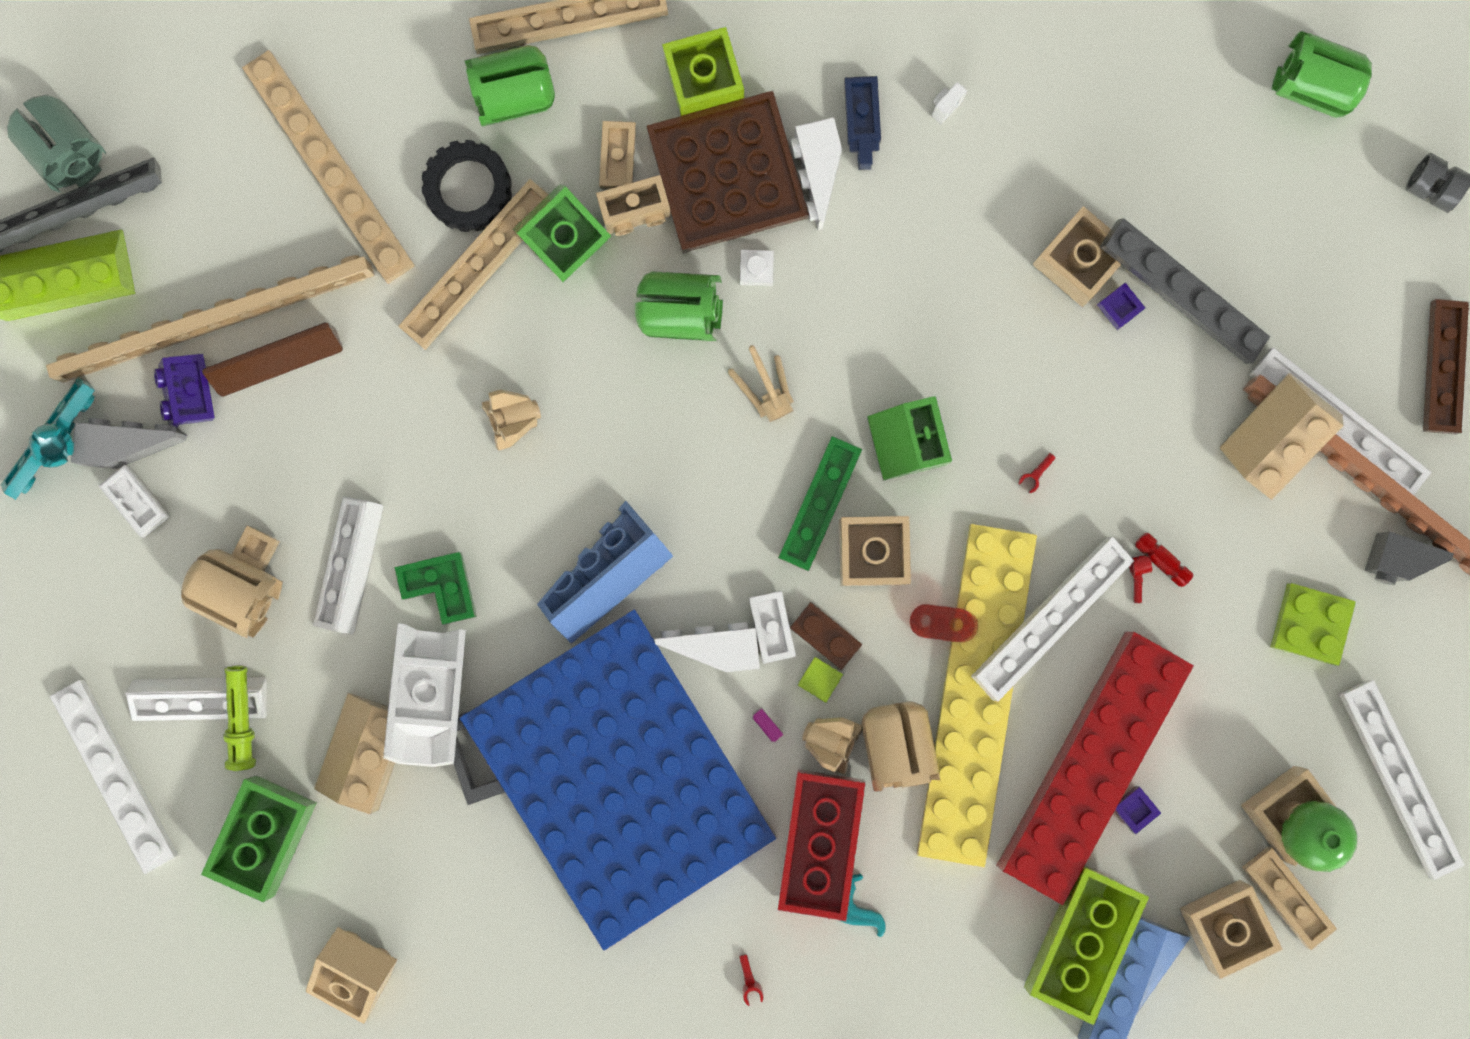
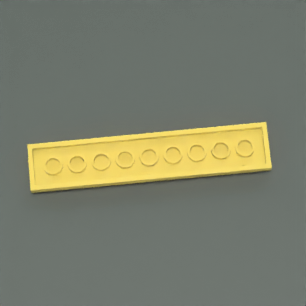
M975 524L969 525L934 743L941 780H931V783H928L917 855L920 857L985 867L1013 687L998 702L993 701L971 676L1024 622L1037 539L1035 534Z

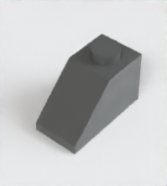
M1390 531L1377 533L1365 571L1375 574L1376 581L1395 585L1398 581H1410L1451 561L1454 553Z

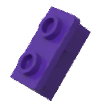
M203 354L164 357L159 362L158 368L154 369L156 387L162 388L164 401H160L161 417L163 421L168 420V424L177 428L178 425L207 422L215 419L209 383L202 372L206 368Z

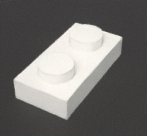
M782 591L749 598L763 664L796 657Z

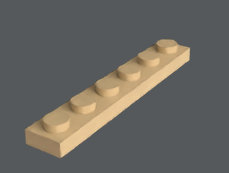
M555 0L469 18L475 50L477 54L667 16L668 9L666 0Z
M529 179L398 327L426 350L523 241L513 228L548 194Z

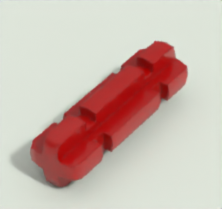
M1150 533L1141 535L1136 541L1135 547L1143 554L1147 553L1151 561L1166 575H1171V580L1179 587L1186 586L1192 580L1193 573L1186 566H1180L1181 562L1162 544L1158 545V540Z

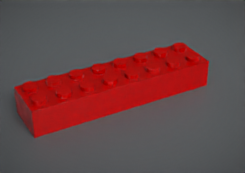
M1124 632L996 865L997 867L1057 903L1064 905L1194 667L1193 664L1136 632Z

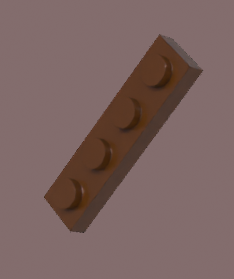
M1435 299L1430 302L1423 432L1454 435L1462 433L1469 302Z

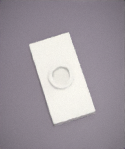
M128 465L122 466L99 485L100 489L140 537L145 538L170 517Z

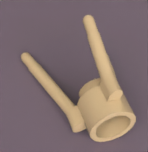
M749 346L753 361L768 392L761 397L764 403H761L734 369H729L728 374L757 408L760 417L762 418L767 415L769 422H772L793 412L791 403L794 401L789 393L781 358L779 355L774 357L781 387L780 391L779 388L774 389L755 346Z

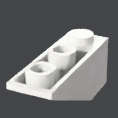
M834 118L796 126L794 138L790 139L794 159L800 158L802 170H798L802 190L808 189L810 201L806 202L810 222L816 221L818 230L823 229L842 152Z
M748 622L728 624L729 631L715 632V626L695 628V635L682 636L681 629L661 631L662 638L655 639L656 645L724 672L760 669L756 628L749 629Z

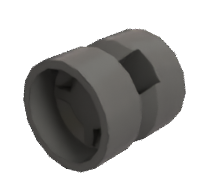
M1429 153L1420 161L1411 174L1405 190L1420 199L1429 197L1431 205L1449 213L1459 204L1470 187V174L1456 166L1449 169L1446 160L1433 153ZM1437 178H1440V179L1437 181V183L1435 184V186H1433V184L1435 183V181L1437 180Z

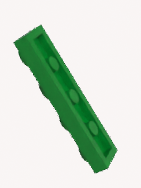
M831 437L778 559L809 572L862 452L861 448L836 437Z

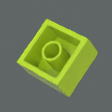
M726 27L662 44L664 61L680 116L744 99V86Z

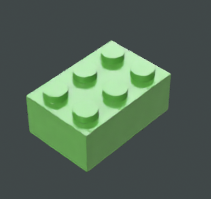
M259 776L244 779L201 875L263 903L273 898L279 889L317 802Z

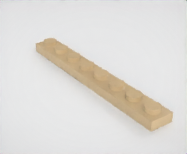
M268 50L243 66V70L384 280L389 284L415 267V264L272 52Z

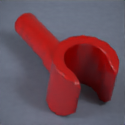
M1049 453L1031 473L1020 476L1018 484L1020 485L1026 477H1032L1035 483L1033 488L1027 493L1035 492L1039 487V478L1056 457Z
M1145 555L1132 558L1134 562L1129 566L1134 581L1133 603H1142V575L1153 571L1151 559Z
M747 954L741 955L739 959L745 981L743 987L744 1002L750 1006L748 993L756 991L759 993L762 1003L764 999L762 986L755 981L752 975Z

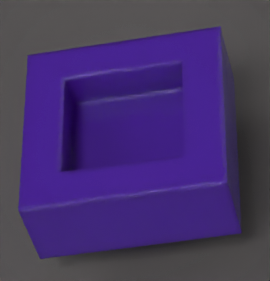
M1126 282L1097 304L1116 330H1119L1146 309Z
M1135 786L1124 795L1115 810L1116 814L1135 835L1161 814L1159 809L1139 786Z

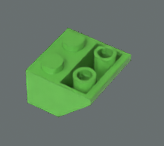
M936 396L904 403L867 416L883 481L946 466L952 462Z

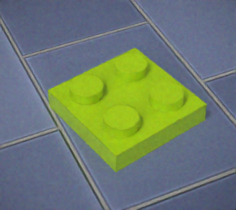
M1287 583L1270 647L1339 666L1356 601L1297 584Z

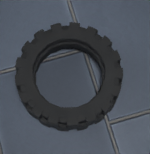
M465 140V143H459V141L450 142V146L445 149L443 146L436 151L437 155L434 158L430 157L426 163L427 169L422 173V194L425 197L427 206L435 217L451 229L457 228L461 232H469L472 229H475V231L484 230V226L490 224L507 205L508 201L511 200V177L498 153L490 150L486 144H476L473 140ZM465 161L479 162L486 166L494 180L493 194L488 202L479 209L469 212L456 211L447 206L442 199L440 191L441 180L447 170L455 164Z

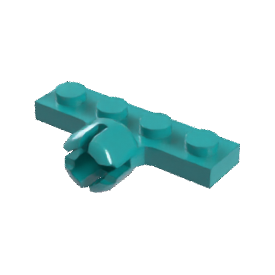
M78 377L44 425L37 427L31 433L29 446L0 484L4 494L16 500L21 492L26 494L31 489L36 480L34 474L41 465L50 468L59 467L68 462L67 457L74 453V442L70 436L75 426L73 420L80 411L83 413L87 411L95 398L92 395L95 390L90 383Z

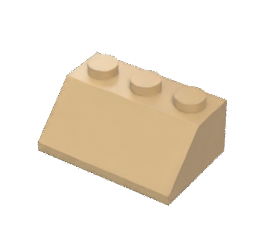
M1288 373L1220 446V449L1248 482L1272 500L1344 426L1343 415L1292 374Z
M351 693L347 694L314 788L316 791L338 804L367 814H372L379 810L395 762L383 758L388 706Z

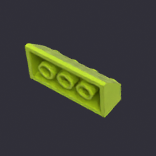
M121 229L0 255V319L7 322L136 294L124 231Z
M1084 866L1064 905L1059 904L1023 986L1028 994L1094 1025L1149 897L1107 875Z

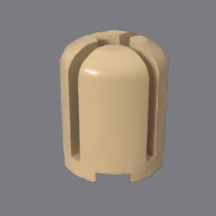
M211 549L199 556L197 561L187 571L182 584L181 599L182 603L189 610L242 637L247 638L250 636L253 638L267 622L268 618L265 615L272 603V597L276 600L279 599L283 582L221 549Z
M907 701L874 707L863 715L861 727L873 791H883V788L892 786L893 788H905L931 783V780H941L928 711L923 705Z

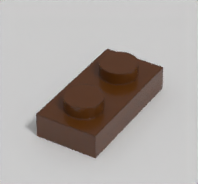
M811 602L790 626L793 632L840 670L846 666L863 645Z

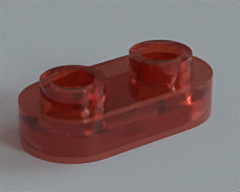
M924 604L913 610L910 616V627L919 637L965 643L975 637L978 631V621L973 613L965 609ZM925 615L930 617V624L927 627H923L921 623ZM957 619H961L963 622V627L960 631H955L953 627Z

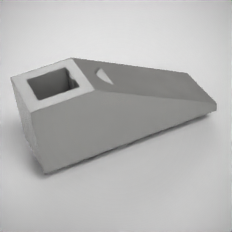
M89 418L88 424L75 423L74 453L71 456V463L89 467L118 469L186 441L187 436L175 432L176 427L171 425L155 424V429L151 430L143 429V424L137 422L122 421L121 427L110 426L109 420Z

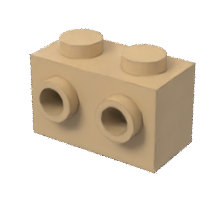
M661 175L596 193L606 230L609 234L614 233L615 236L629 234L634 231L633 227L644 224L647 227L661 225L666 222L665 218L671 217L670 206Z

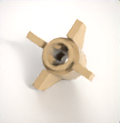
M500 389L488 393L489 400L482 402V408L487 416H489L495 433V444L498 451L514 445L530 429L535 428L537 420L541 418L536 400H531L527 395Z
M843 717L817 718L814 723L809 722L807 724L802 739L806 741V749L810 751L823 768L845 775L848 769L849 756L855 741L862 733V727L860 724Z

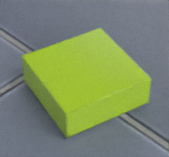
M814 657L797 685L827 703L843 674Z

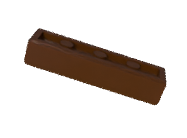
M325 322L206 367L202 372L217 394L225 397L343 351V346L336 328Z

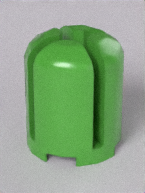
M1300 31L1288 46L1294 50L1288 55L1283 67L1278 66L1272 90L1276 91L1275 94L1279 97L1331 117H1345L1359 105L1366 95L1372 77L1371 61L1366 54L1317 35Z
M527 45L464 60L467 67L466 72L476 107H478L480 115L478 117L482 127L546 112L552 107L555 91L546 56L538 47Z
M656 271L645 274L638 284L636 297L641 298V302L635 303V318L641 332L648 337L717 341L712 334L714 329L721 328L723 300H719V295H716V283H722L721 276Z

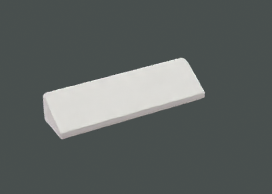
M343 496L313 626L340 633H354L383 511L381 504Z
M247 677L249 719L266 718V678ZM226 678L136 679L132 681L126 691L132 721L228 719Z

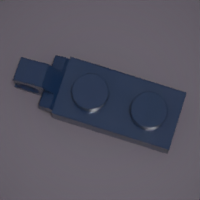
M878 77L844 78L847 145H849L850 152H857L858 170H871V165H873L872 151H879V143L881 142Z

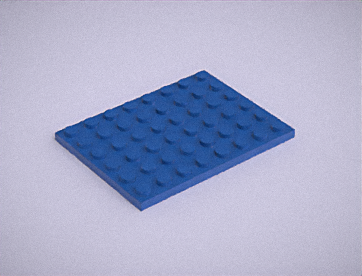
M635 609L460 717L463 725L603 951L776 840L775 835Z

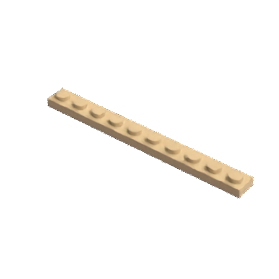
M349 256L342 259L339 265L331 268L327 266L314 268L308 272L309 275L299 279L296 277L284 278L277 282L278 286L266 290L265 288L252 289L246 292V297L237 300L232 298L220 300L214 304V308L205 311L201 309L188 311L183 314L182 319L173 322L170 320L156 322L151 325L152 329L141 333L139 331L124 333L119 336L120 340L109 344L108 342L92 344L88 346V351L60 355L56 358V362L46 365L50 378L64 383L375 276L371 263L364 256Z

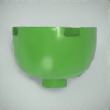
M1309 801L1296 806L1289 819L1285 820L1282 826V842L1286 853L1297 864L1311 871L1331 872L1342 868L1352 859L1357 848L1358 834L1354 822L1342 809L1327 802Z

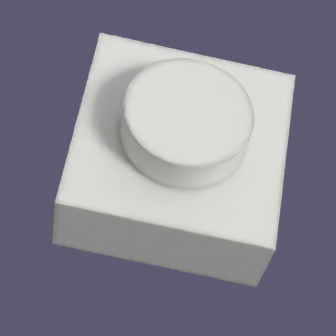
M958 82L950 90L945 87L933 101L936 106L932 117L942 124L961 104L967 90Z
M741 250L740 285L773 286L774 251Z

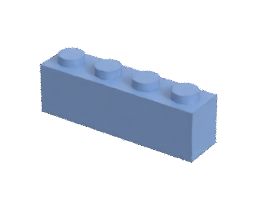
M627 501L618 509L621 514L613 524L607 522L599 531L602 536L591 549L585 547L578 555L577 566L572 572L565 571L537 603L549 622L571 644L673 557L671 552Z
M1140 917L1094 1025L1083 1021L1077 1038L1127 1039L1135 1016L1191 937Z

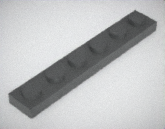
M155 157L1 219L0 252L5 247L17 242L26 243L44 231L58 230L66 222L76 218H87L98 209L108 205H119L128 197L137 193L151 192L159 184H162L161 167Z
M1118 219L1100 245L1101 249L1245 364L1254 363L1270 336L1126 219Z

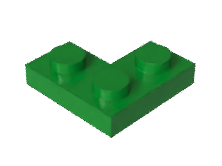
M462 552L395 567L401 599L407 600L435 593L442 625L477 617Z

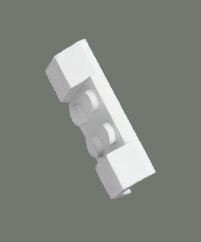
M397 624L384 759L398 764L429 767L454 763L466 630L459 629L440 633L420 631L406 624Z

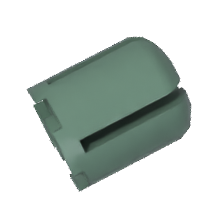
M49 95L32 97L23 102V105L49 136L33 120L30 121L19 109L16 108L9 116L7 125L8 138L51 190L61 193L58 188H65L74 184L78 187L84 186L101 172L102 169L98 164L102 158V152L106 154L104 148L60 99Z

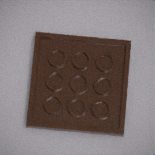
M773 90L646 125L682 253L809 218Z

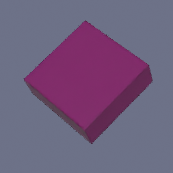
M762 707L752 714L753 720L771 742H775L783 736L782 731Z

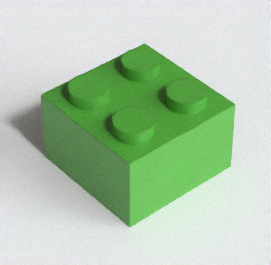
M561 183L513 228L562 282L571 276L611 237L571 191Z

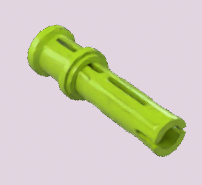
M235 665L224 669L228 729L223 734V740L227 742L228 759L224 763L227 770L243 771L256 766V759L252 757V740L255 738V732L249 727L248 669L246 666Z

